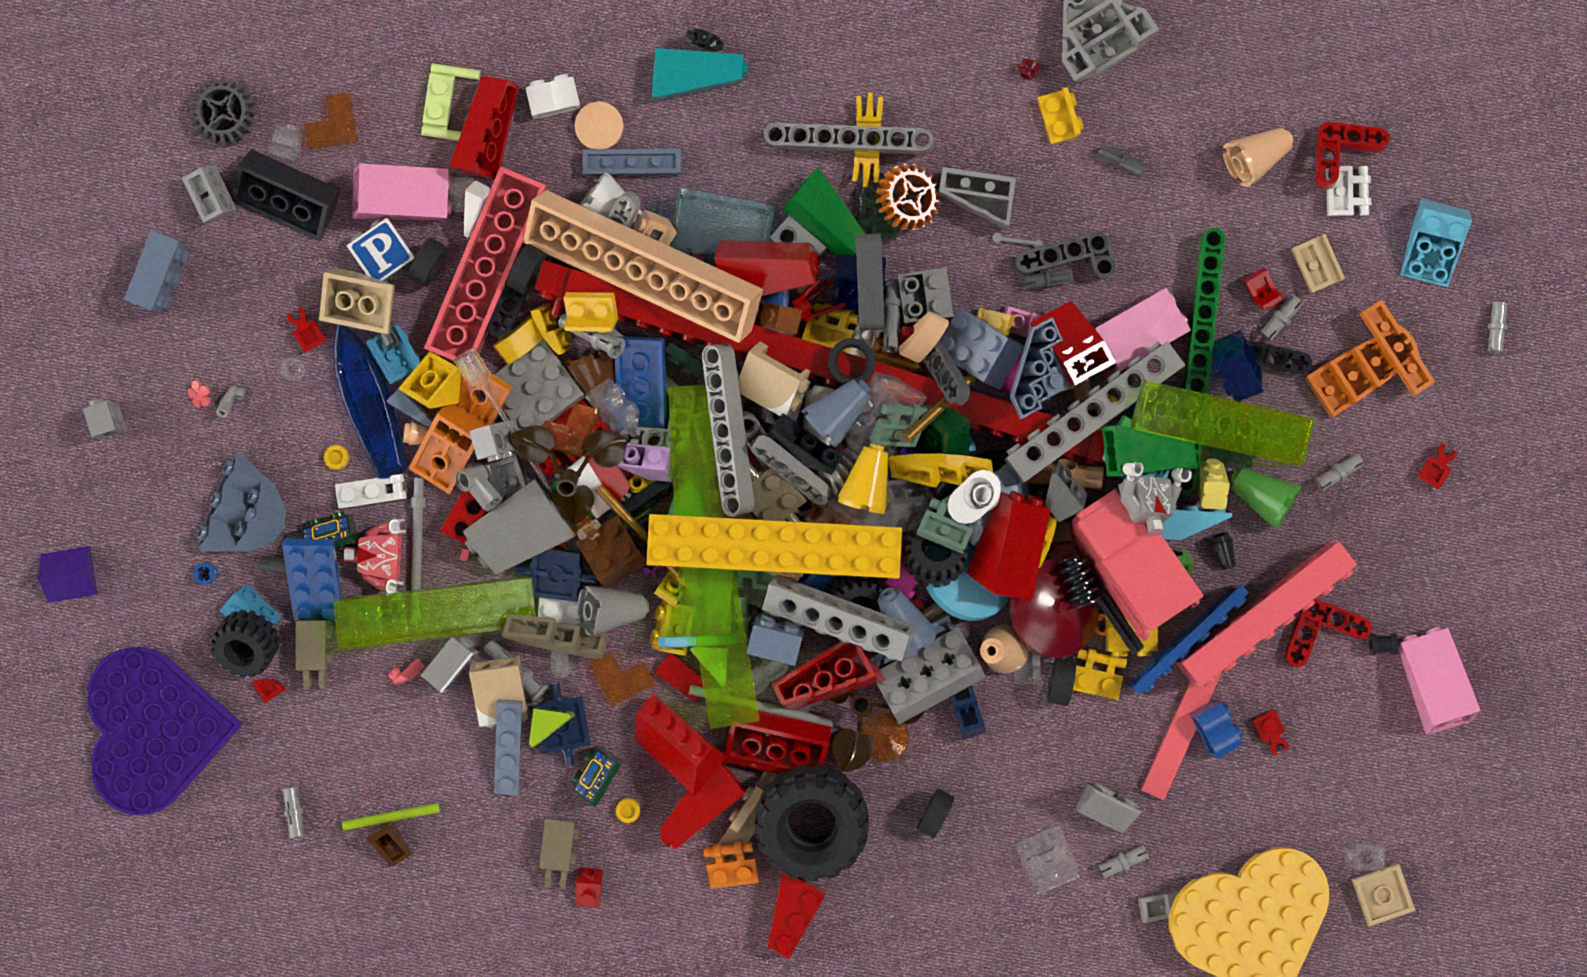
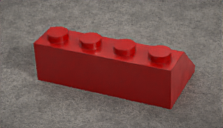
M653 693L638 710L634 740L696 796L727 756L667 702Z
M736 706L725 751L727 757L724 762L777 774L784 770L788 772L793 770L795 766L806 764V767H815L816 764L824 765L832 727Z

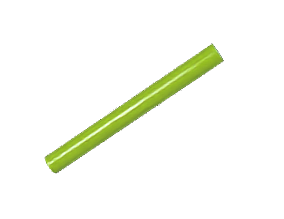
M434 803L342 821L343 831L439 813L441 812L440 804Z

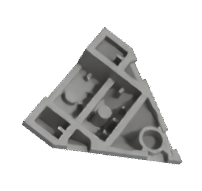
M1064 0L1062 63L1075 82L1095 78L1140 50L1159 32V28L1146 9L1139 6L1134 7L1123 2V0Z

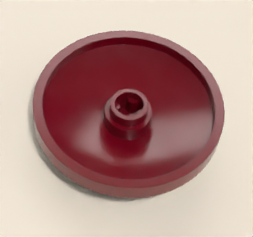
M1063 559L1044 560L1041 568L1038 570L1031 601L1012 597L1010 599V616L1016 635L1030 651L1048 658L1068 657L1080 651L1093 636L1099 618V605L1097 602L1077 609L1074 608L1078 606V603H1070L1069 600L1075 594H1067L1066 590L1072 585L1063 584L1068 575H1060V571L1065 566L1057 565V562Z

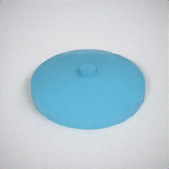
M968 541L969 549L966 564L955 582L951 580L950 585L947 586L940 583V587L935 588L934 584L929 583V587L926 586L937 605L950 615L963 620L978 621L991 617L1007 604L1010 597L991 593L966 574L976 550V546ZM928 545L923 553L932 561H944L950 557L949 552L940 545Z

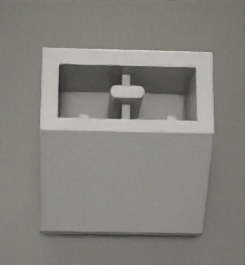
M947 268L898 274L904 324L917 323L929 311L942 318H953Z

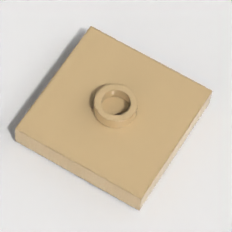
M1399 863L1351 879L1365 921L1369 927L1416 911Z

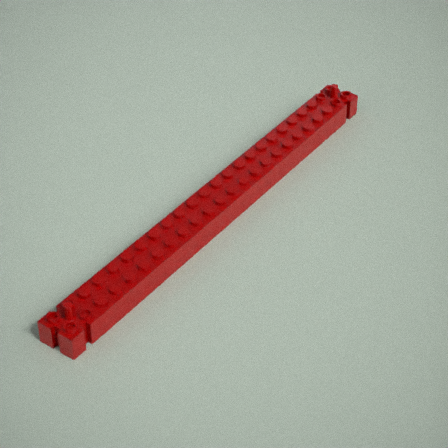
M543 260L535 289L540 293L539 296L542 299L554 302L550 314L553 317L560 318L563 305L565 304L564 296L566 292L614 293L618 314L617 322L626 324L628 320L634 322L636 328L649 331L650 327L658 329L659 335L673 338L674 335L681 336L682 342L695 346L697 342L705 344V347L715 344H729L734 350L735 358L743 360L744 356L747 357L748 352L757 343L762 342L768 346L765 355L798 373L808 369L810 374L807 380L814 381V378L824 380L823 385L836 389L838 385L842 386L829 372L828 359L832 350L830 347L758 325H753L752 331L738 343L594 275ZM841 351L837 358V367L845 376L855 377L864 371L866 358ZM879 362L875 363L872 375L865 381L871 388L869 392L871 395L870 399L884 403L885 399L901 403L904 406L909 404L935 406L944 397L934 379ZM970 391L969 398L964 405L960 406L951 403L948 406L949 408H955L962 416L964 415L968 418L971 426L969 430L978 432L982 428L988 430L987 435L999 439L1003 438V436H1008L1012 438V443H1019L1022 446L1029 442L1027 436L1038 428L1043 432L1049 427L1047 422L1055 417L1036 411L1020 419L1013 403L974 391ZM1067 421L1068 429L1076 432L1079 424ZM1097 429L1060 457L1073 459L1077 465L1084 464L1098 467V465L1106 463L1102 459L1104 455L1102 431ZM1049 433L1047 442L1051 446H1057L1059 438L1056 434Z

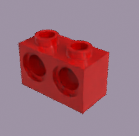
M463 491L440 531L465 545L467 538L465 535L460 536L457 533V525L460 522H465L470 527L490 511L487 512L481 507L480 512L473 515L469 511V505L476 499L469 491Z

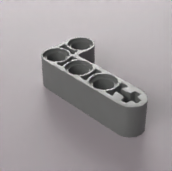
M1094 232L1023 251L1015 259L1014 267L1019 274L1029 275L1044 271L1045 269H1052L1088 259L1093 276L1099 280H1105L1115 272L1116 263L1108 236L1102 232ZM1094 238L1102 240L1103 249L1095 250L1092 248L1091 240ZM1068 245H1077L1080 250L1079 255L1071 256L1067 251ZM1053 251L1056 255V261L1053 263L1045 261L1044 252ZM1035 253H1038V261L1031 263L1029 269L1025 265L1021 266L1020 263L1024 257H1026L1027 261L1034 260L1037 257ZM1106 262L1110 267L1109 273H1100L1097 268L1098 263Z
M881 233L856 234L860 330L885 329Z

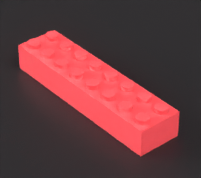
M500 166L424 349L466 367L471 361L476 363L489 333V320L506 286L511 269L525 247L523 239L531 202L541 193L549 190L545 184Z
M1340 541L1328 542L1214 630L1204 641L1192 647V652L1183 660L1177 659L1175 664L1192 685L1200 687L1211 685L1217 680L1215 675L1223 670L1227 672L1237 664L1235 660L1242 655L1246 657L1256 649V643L1261 640L1267 641L1276 634L1274 630L1278 626H1286L1296 618L1294 616L1296 612L1300 610L1305 611L1314 605V598L1319 595L1325 596L1335 588L1333 584L1340 579L1344 581L1354 573L1352 569L1357 566L1356 562Z

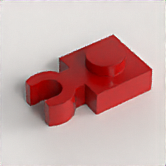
M299 307L300 319L294 320L291 314L287 315V319L291 324L298 327L292 333L303 351L308 353L326 342L327 339L314 319L307 322L306 311Z
M1445 443L1437 448V458L1432 455L1429 456L1416 476L1437 490L1440 489L1452 470L1446 464L1448 461L1454 460L1458 453L1456 450H1453L1450 456H1445L1444 449L1447 446Z
M1275 709L1251 719L1262 742L1270 741L1269 750L1274 756L1278 755L1275 749L1278 743H1281L1285 750H1289L1288 742L1280 737V734L1286 731Z

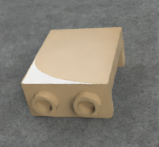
M759 342L748 352L739 376L740 394L779 416L782 413L786 416H789L792 412L796 413L802 404L801 394L805 393L810 384V381L807 380L810 371L805 369L802 373H797L765 355L768 346Z
M520 656L470 664L469 675L479 727H496L498 699L523 701L522 722L528 720L529 707L526 704L521 677Z

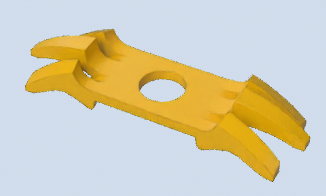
M868 92L866 116L864 117L862 114V98L857 96L856 126L881 127L883 97H878L877 117H874L873 93ZM872 134L875 137L874 145H876L880 141V136ZM855 152L853 182H857L860 163H863V187L868 188L871 164H874V183L879 182L880 153Z

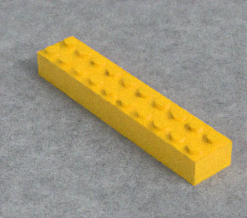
M649 514L647 565L899 579L902 528Z

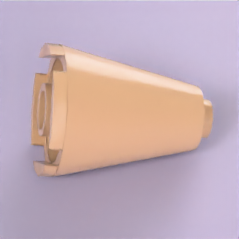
M1277 128L1229 141L1223 146L1227 150L1223 154L1226 167L1234 179L1239 177L1243 181L1240 185L1249 187L1256 183L1292 149L1293 136L1288 130Z
M1008 624L997 625L991 628L985 634L980 648V654L985 663L992 670L999 673H1012L1025 665L1030 652L1016 635L1013 625Z

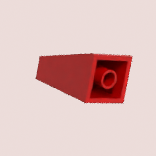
M723 240L718 242L714 257L718 269L762 288V296L815 283L816 274L819 273L818 265H820L817 250H812L811 243Z
M1010 491L1009 494L1001 492L999 502L989 515L966 574L993 594L1031 601L1051 509L1043 505V500L1039 497L1029 495V498H1026L1015 491Z
M722 762L696 796L687 789L659 830L661 832L659 838L667 848L672 846L676 850L745 794L746 789L724 762Z

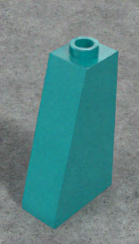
M655 48L652 99L653 101H662L741 84L743 76H748V62H744V54Z

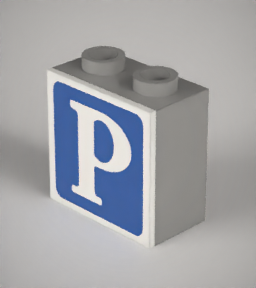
M381 218L371 224V229L364 234L360 232L350 239L351 243L346 246L367 276L389 282L411 267L416 256L391 220L388 218L383 220Z
M465 635L451 637L420 676L441 693L449 690L479 653L473 648L475 643Z

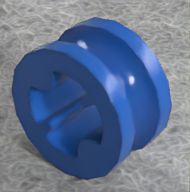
M200 563L193 570L195 581L202 585L213 583L218 574L217 569L211 563ZM202 568L210 569L208 573L210 579L203 578L202 580L200 578L202 576L200 571Z

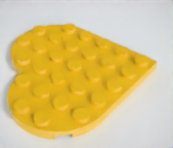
M1272 847L1270 850L1255 854L1243 865L1237 876L1225 872H1212L1196 880L1193 879L1180 890L1170 910L1169 932L1172 935L1175 948L1193 966L1217 977H1297L1328 909V881L1322 868L1313 858L1300 850L1290 847Z

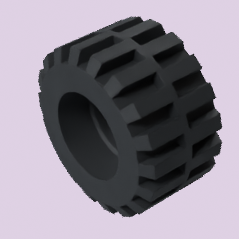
M918 523L917 529L913 527L910 531V536L906 540L904 564L905 567H908L907 572L910 576L915 574L914 580L918 583L920 580L924 581V586L929 587V583L934 584V588L940 587V583H943L944 586L950 585V581L953 580L955 582L959 574H962L968 556V544L962 554L916 535L920 523ZM928 545H940L949 552L950 557L944 561H932L923 554L922 549Z
M841 576L838 579L833 577L831 579L832 584H827L825 587L828 594L847 601L855 597L864 596L866 599L862 606L880 612L878 598L883 589L873 577ZM834 617L837 622L842 623L841 619ZM857 625L859 630L866 632L862 626Z
M240 610L239 613L234 611L227 615L213 635L210 644L213 647L211 653L216 656L215 661L221 663V668L231 671L230 674H239L240 677L245 678L248 675L251 678L255 677L256 674H262L279 649L280 637L277 636V629L272 627L273 623L270 620H265V616L262 614L260 616L256 615L255 611L247 613L246 610Z

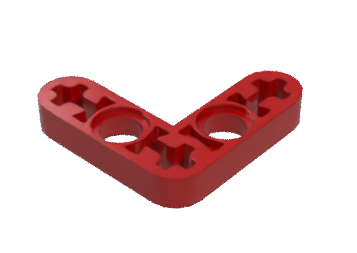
M1337 122L1323 123L1316 136L1314 174L1316 185L1324 190L1332 189L1336 185L1339 178L1340 149L1380 153L1386 149L1390 140L1387 131L1377 127ZM1330 131L1332 138L1327 137L1328 135L1325 132ZM1355 133L1358 135L1359 141H1350L1347 138V134ZM1374 137H1378V140H1379L1381 143H1380V144L1376 143V140L1374 139ZM1329 151L1334 155V159L1326 160L1322 157L1321 153ZM1326 168H1329V170H1328V178H1330L1329 181L1325 180V176H1323L1324 173H1325Z
M1313 599L1318 604V610L1326 612V607L1329 608L1325 615V622L1321 621L1324 616L1314 614L1312 617L1311 611L1308 609L1305 611L1301 610L1285 651V660L1294 667L1305 665L1321 625L1353 638L1364 639L1372 632L1371 622L1365 617L1321 600ZM1334 612H1340L1343 615V622L1339 626H1334L1331 623L1330 618ZM1349 616L1352 617L1350 620L1352 623L1360 624L1362 621L1363 627L1366 628L1365 632H1360L1358 635L1356 634L1357 629L1348 626V631L1344 630L1349 623ZM1303 626H1308L1312 631V635L1308 640H1302L1299 637V630ZM1295 640L1302 644H1308L1307 648L1301 647L1299 654L1303 656L1302 660H1296L1294 663V658L1290 655L1291 652L1298 650L1299 645H1294Z

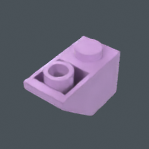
M627 443L625 456L617 466L648 480L672 482L676 458L668 447Z

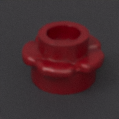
M1025 58L1017 65L1019 75L1026 80H1032L1040 75L1038 72L1040 65L1031 59Z

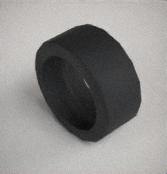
M429 238L418 251L410 267L408 278L427 287L439 272L446 258L448 247L433 238Z
M527 244L511 269L507 285L523 294L526 293L537 277L546 253L531 244Z
M855 338L843 339L835 344L830 351L828 359L829 372L842 385L853 379L867 381L872 375L876 363L874 352L870 346L864 341ZM846 348H857L866 357V367L858 376H845L837 367L838 355Z
M1055 658L1048 688L1049 703L1062 706L1069 705L1076 675L1075 660Z
M937 788L919 821L917 830L935 838L952 807L955 797Z

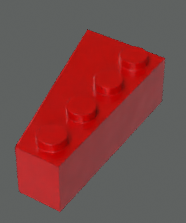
M482 76L449 167L472 177L495 180L502 165L519 85L506 79Z
M841 641L771 685L782 706L794 710L886 680L871 652L864 650L859 645Z

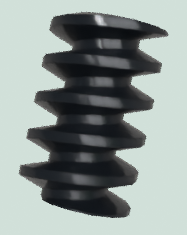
M1081 554L1057 562V565L1065 566L1060 571V575H1068L1063 584L1072 585L1066 590V593L1075 594L1069 600L1070 603H1078V606L1074 609L1095 603L1102 598L1101 595H1093L1098 586L1090 585L1095 577L1086 576L1092 568L1083 566L1088 561V557H1080Z

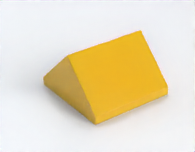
M429 351L398 389L430 409L459 403L461 370Z

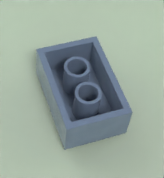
M151 230L124 300L160 314H164L165 310L168 311L173 300L171 297L172 291L178 287L182 275L179 274L181 268L187 264L190 258V251H188L190 246Z
M960 307L940 339L956 365L982 382L1001 389L1025 347L980 317Z
M758 610L746 654L795 666L805 626L796 625L786 618L774 617L767 611Z

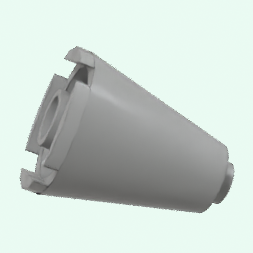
M586 586V589L580 591L578 597V614L583 616V622H580V625L588 636L597 635L645 618L649 611V603L641 594Z

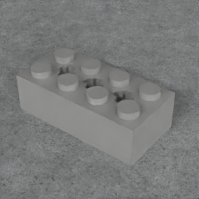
M959 627L935 639L928 648L921 647L917 649L918 654L906 657L903 661L897 660L880 669L886 681L877 683L898 724L905 722L985 678L978 660Z

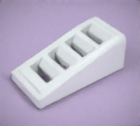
M474 181L465 191L464 236L467 238L471 237L491 188L478 181Z

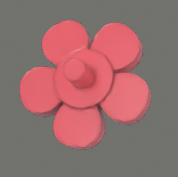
M199 380L193 381L192 387L188 389V396L194 398L192 401L193 405L197 408L209 406L211 400L206 396L210 394L209 387L207 385L202 386Z

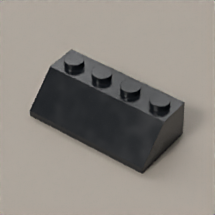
M251 149L238 164L232 201L320 241L336 209L340 189Z

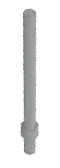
M414 478L413 498L411 497L413 531L410 625H420L423 508H426V498H423L424 478Z
M691 685L689 689V695L706 698L708 702L716 704L719 701L833 727L834 723L832 718L720 692V689L713 687L707 689Z

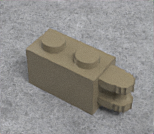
M330 620L296 621V670H303L304 689H310L312 686V670H319V688L326 689L327 670L330 669V665H333L334 660L333 650H330V640H333L334 628L333 625H330Z
M548 816L545 818L539 868L546 869L544 886L550 888L552 885L553 870L561 871L560 889H566L568 872L571 866L576 865L577 851H573L574 841L579 840L580 827L576 826V820Z

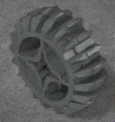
M221 78L219 86L215 80H211V88L203 84L202 88L205 92L202 94L196 91L195 95L199 97V100H191V104L197 107L190 110V114L196 116L191 120L192 124L198 125L195 130L198 133L204 132L202 137L205 140L211 137L213 144H217L220 139L222 145H227L228 138L231 143L235 144L237 141L235 136L237 135L241 139H245V135L242 133L243 130L251 132L252 129L247 126L248 123H256V120L250 117V115L257 114L256 109L250 108L256 104L254 99H249L251 92L249 90L244 91V85L242 84L236 86V82L232 79L227 84L226 80ZM230 93V96H226L222 101H214L212 99L219 94ZM238 98L242 106L240 119L234 112ZM207 105L212 109L209 125L205 116ZM215 106L226 109L232 118L219 113ZM226 122H231L235 124L232 128L227 130H216L218 127H222V125Z

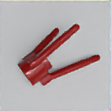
M837 275L808 296L820 283L821 279L817 278L815 283L810 284L798 298L792 301V304L789 306L790 308L802 310L800 322L805 320L808 323L814 318L846 307V303L843 302L815 313L811 312L814 310L811 301L837 281Z

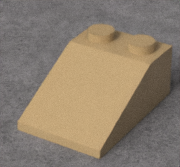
M338 268L326 271L323 275L319 320L389 334L395 285L358 272Z

